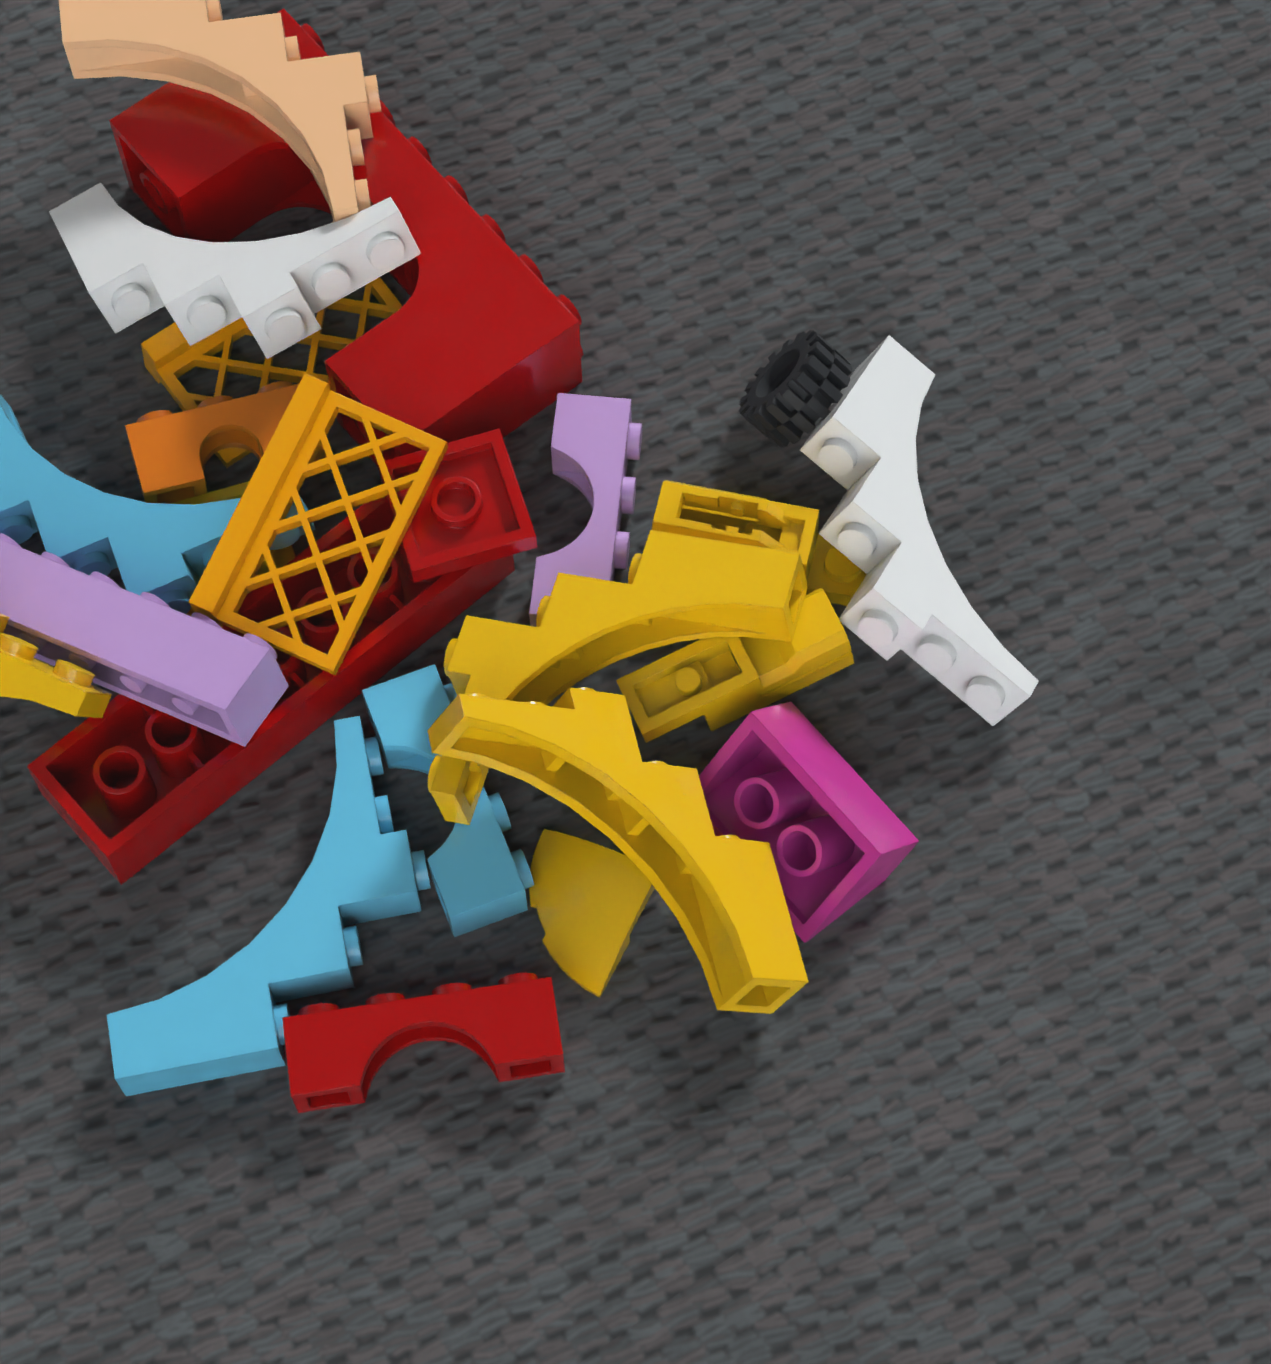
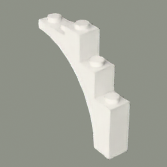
M102 183L93 186L49 211L90 296L115 334L165 306L188 344L192 346L242 317L267 359L322 329L314 316L315 313L421 254L404 218L391 197L345 219L293 235L247 242H208L175 237L147 226L119 207Z
M888 335L855 369L850 377L848 387L840 391L843 396L839 402L831 404L828 409L831 411L824 420H820L800 449L801 452L847 490L819 532V535L867 574L839 620L886 661L900 649L903 650L982 718L994 726L1031 697L1039 680L1002 646L978 616L944 561L927 519L918 482L916 435L921 406L935 374Z

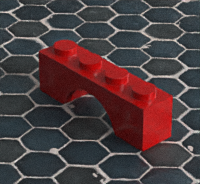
M534 973L507 975L498 981V985L474 989L467 983H449L434 988L432 995L405 999V996L399 993H383L368 998L365 1001V1005L339 1009L336 1004L332 1003L312 1004L301 1008L298 1011L299 1015L282 1018L290 1093L298 1113L365 1103L371 1083L381 1066L398 1051L424 1041H447L470 1049L485 1061L498 1082L565 1072L552 977L538 979V976Z

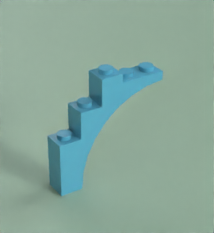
M0 394V533L9 536L18 544L27 541L32 534L39 531L46 552L58 556L71 568L88 575L92 572H99L107 576L111 570L118 567L127 591L140 595L142 592L152 593L167 603L170 608L187 614L191 609L189 600L241 498L196 505L146 503L104 493L64 474L33 450L28 444L12 408ZM301 499L302 504H303L304 509H305V512H306V511H308V508L306 507L305 503H304L303 500ZM294 502L286 518L298 514ZM311 522V523H310V526H311V529H312V531H313V530H315L316 528H315V526H314V523ZM303 526L278 534L270 550L283 549L295 543L301 535L305 534Z
M360 716L334 720L337 769L330 814L314 858L285 906L250 944L207 976L158 1000L107 1014L114 1077L125 1096L286 1066L282 1046L285 1045L282 1018L289 1017L290 1011L287 1003L276 1005V1002L355 988L351 967L363 965L361 945L357 926L346 928L344 926L422 911L418 891L431 889L424 850L411 852L407 830L394 832L388 795L375 797L372 776L384 774L377 736L365 738Z

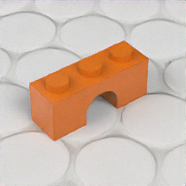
M289 381L273 382L260 388L257 394L236 399L226 395L215 396L202 401L197 408L178 413H172L169 410L152 411L139 417L136 423L125 425L144 502L170 504L207 493L203 472L205 464L213 454L222 449L230 447L243 448L261 460L299 383L293 385ZM323 445L314 462L327 457Z

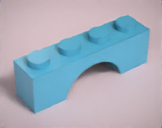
M435 664L362 690L367 714L378 738L388 768L411 769L429 774L433 759L436 755H439L432 753L427 730L455 699L457 694L452 683L442 684ZM484 786L470 825L455 823L451 834L444 844L427 859L432 882L454 937L527 911L525 889L534 886L533 877L523 851L519 849L510 853L502 833L510 830L511 824L501 796L498 792L487 796Z

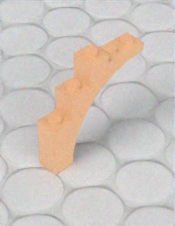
M59 0L62 42L74 79L131 77L167 81L210 93L250 113L286 141L310 169L330 207L333 222L345 219L371 206L367 179L355 180L353 166L365 165L361 139L373 138L370 113L382 111L376 75L364 76L360 52L301 60L297 36L285 37L281 12L223 20L220 0Z

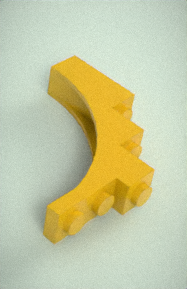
M650 530L643 553H636L632 558L628 574V584L558 572L551 595H545L540 601L536 617V627L466 615L458 639H451L447 646L444 657V671L446 676H449L457 695L459 693H478L489 698L518 702L536 701L547 705L558 695L585 677L619 660L649 649L682 641L712 637H752L792 642L808 588L801 555L797 552ZM435 756L429 769L428 790L432 794L445 821L470 825L490 767L453 757Z

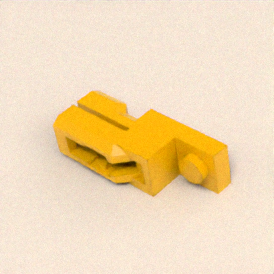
M664 480L662 483L652 522V530L800 553L808 586L806 595L822 588L830 603L847 606L867 575L819 535L818 509Z
M819 588L805 595L792 642L752 637H712L700 639L617 679L616 682L622 695H625L627 705L647 743L701 716H704L712 732L749 714L751 711L766 707L854 664V659L845 629L825 591Z

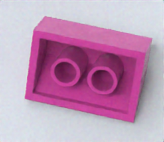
M792 702L751 711L699 775L715 836L736 835L740 839L770 843L794 932L804 943L812 939L884 882L919 842L913 833Z

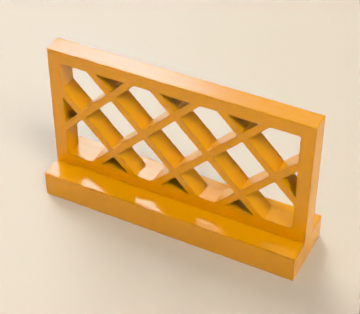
M381 277L365 285L363 301L342 298L317 312L316 320L322 328L326 309L360 314L356 334L357 339L365 333L368 315L388 318L398 311L402 304ZM372 293L380 304L370 303ZM242 317L192 346L188 344L174 322L142 342L141 348L146 369L158 384L160 382L163 384L182 411L197 408L202 401L211 398V396L188 393L177 379L194 367L219 370L214 397L223 395L227 372L261 377L259 389L269 384V379L300 383L304 373L329 384L327 375L314 373L319 347L341 350L352 343L354 339L321 334L322 329L297 342L299 344L311 345L306 372L272 366L274 356L269 359L265 356L264 365L230 359L233 342L244 335L253 336ZM223 349L221 358L213 356ZM230 447L222 449L215 454L225 467L228 468L251 452L243 448Z
M304 373L189 600V604L195 612L208 616L221 628L225 625L243 634L256 635L272 647L336 676L448 449L447 441L330 390L327 382ZM338 413H342L364 424L370 442L333 455L327 434ZM373 428L389 435L376 439ZM406 442L427 451L418 472L393 481L391 480L381 451ZM323 445L327 457L314 462ZM375 454L385 483L348 496L338 466ZM331 469L342 499L305 512L299 495V490L305 478ZM409 488L400 505L396 492ZM389 495L396 512V517L390 529L363 538L353 508ZM294 502L298 514L286 518ZM346 510L357 540L320 553L310 523ZM303 526L313 556L277 569L270 551L276 536ZM381 545L372 563L368 549ZM361 552L368 570L362 585L335 595L325 564ZM265 559L269 572L256 576ZM318 568L328 598L292 611L281 580ZM274 583L284 614L259 623L237 614L249 591ZM353 602L344 620L339 606ZM332 609L339 632L328 654H325L303 644L296 622ZM289 625L293 639L275 631V629Z

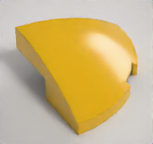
M544 829L532 858L530 871L534 886L529 888L531 907L537 908L538 916L545 932L542 942L556 964L574 982L600 998L628 947L630 934L655 888L643 872L626 855L575 836Z

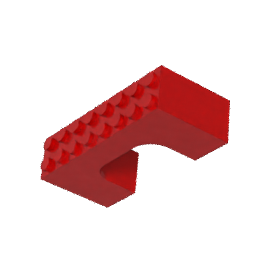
M284 8L277 12H281L285 37L297 36L301 60L329 56L325 52L318 34L310 25L305 23L300 26ZM168 82L109 120L129 187L175 237L208 242H228L261 219L283 209L308 207L331 214L330 207L310 169L286 141L250 113L210 93ZM380 100L382 112L370 113L373 138L361 139L365 165L353 166L355 180L367 179L371 206L389 197L392 198L421 254L389 272L411 296L409 300L394 314L324 361L330 390L445 440L447 443L500 428L504 438L556 401L558 393H567L582 382L581 358L584 353L580 345L581 316L574 304L565 295L560 294L556 297L544 284L542 274L531 258L525 254L518 256L506 244L502 230L492 217L487 214L480 216L469 205L467 195L458 181L451 175L443 177L434 168L431 158L422 143L413 136L407 139L400 132L389 109ZM338 413L337 421L359 446L370 442L362 422ZM373 428L376 439L389 435ZM406 442L381 451L385 461L423 449ZM375 454L369 455L371 460L377 465Z

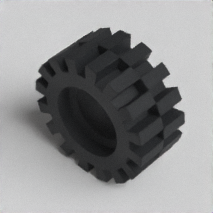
M809 330L807 333L804 331L798 333L794 341L789 339L783 343L782 351L779 353L774 351L768 357L770 362L765 368L760 366L754 374L757 377L756 380L748 383L744 390L747 394L740 399V414L776 446L787 447L789 442L792 444L798 442L804 431L807 434L816 428L815 422L820 417L824 420L831 412L828 410L829 406L832 403L839 402L843 396L840 390L848 387L850 382L848 377L852 373L850 363L814 330Z

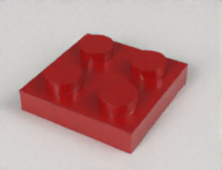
M500 428L447 443L448 449L401 542L414 583L537 548L536 534ZM420 450L385 460L391 480L393 481L418 472L427 451ZM378 465L379 475H380L382 484H384L385 482H384L383 476H382V474H381V471H380V468H379V465ZM409 488L396 492L400 505ZM387 495L393 519H395L396 512L390 496Z

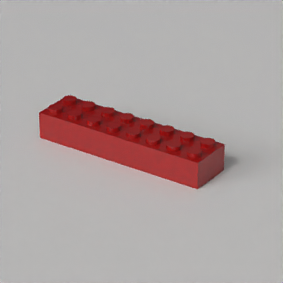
M386 496L365 503L354 511L363 538L390 529L394 521ZM346 517L316 541L320 553L357 540L349 517ZM400 544L336 676L272 647L277 653L276 661L289 686L245 747L118 694L109 701L102 718L89 717L28 764L27 768L42 796L122 885L360 695L363 689L370 687L515 571L514 556L510 555L414 583L402 544ZM381 545L368 549L372 563ZM310 546L286 565L313 556ZM361 552L325 564L335 595L360 587L368 573ZM318 568L281 580L292 611L328 598ZM274 583L248 593L237 614L257 623L284 614ZM353 602L339 606L344 620ZM331 609L297 621L296 624L303 644L328 654L339 632L333 610ZM225 625L222 626V629L241 637L244 636L241 632ZM289 625L275 629V631L293 639Z

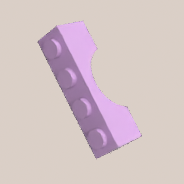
M566 393L557 394L551 441L553 474L570 482L583 493L592 508V515L583 532L573 542L558 551L536 557L529 611L530 626L536 627V617L540 601L545 595H551L558 572L614 581L615 569L627 570L630 532H621L620 524L622 514H633L636 477H626L628 459H640L642 443V423H632L631 399Z

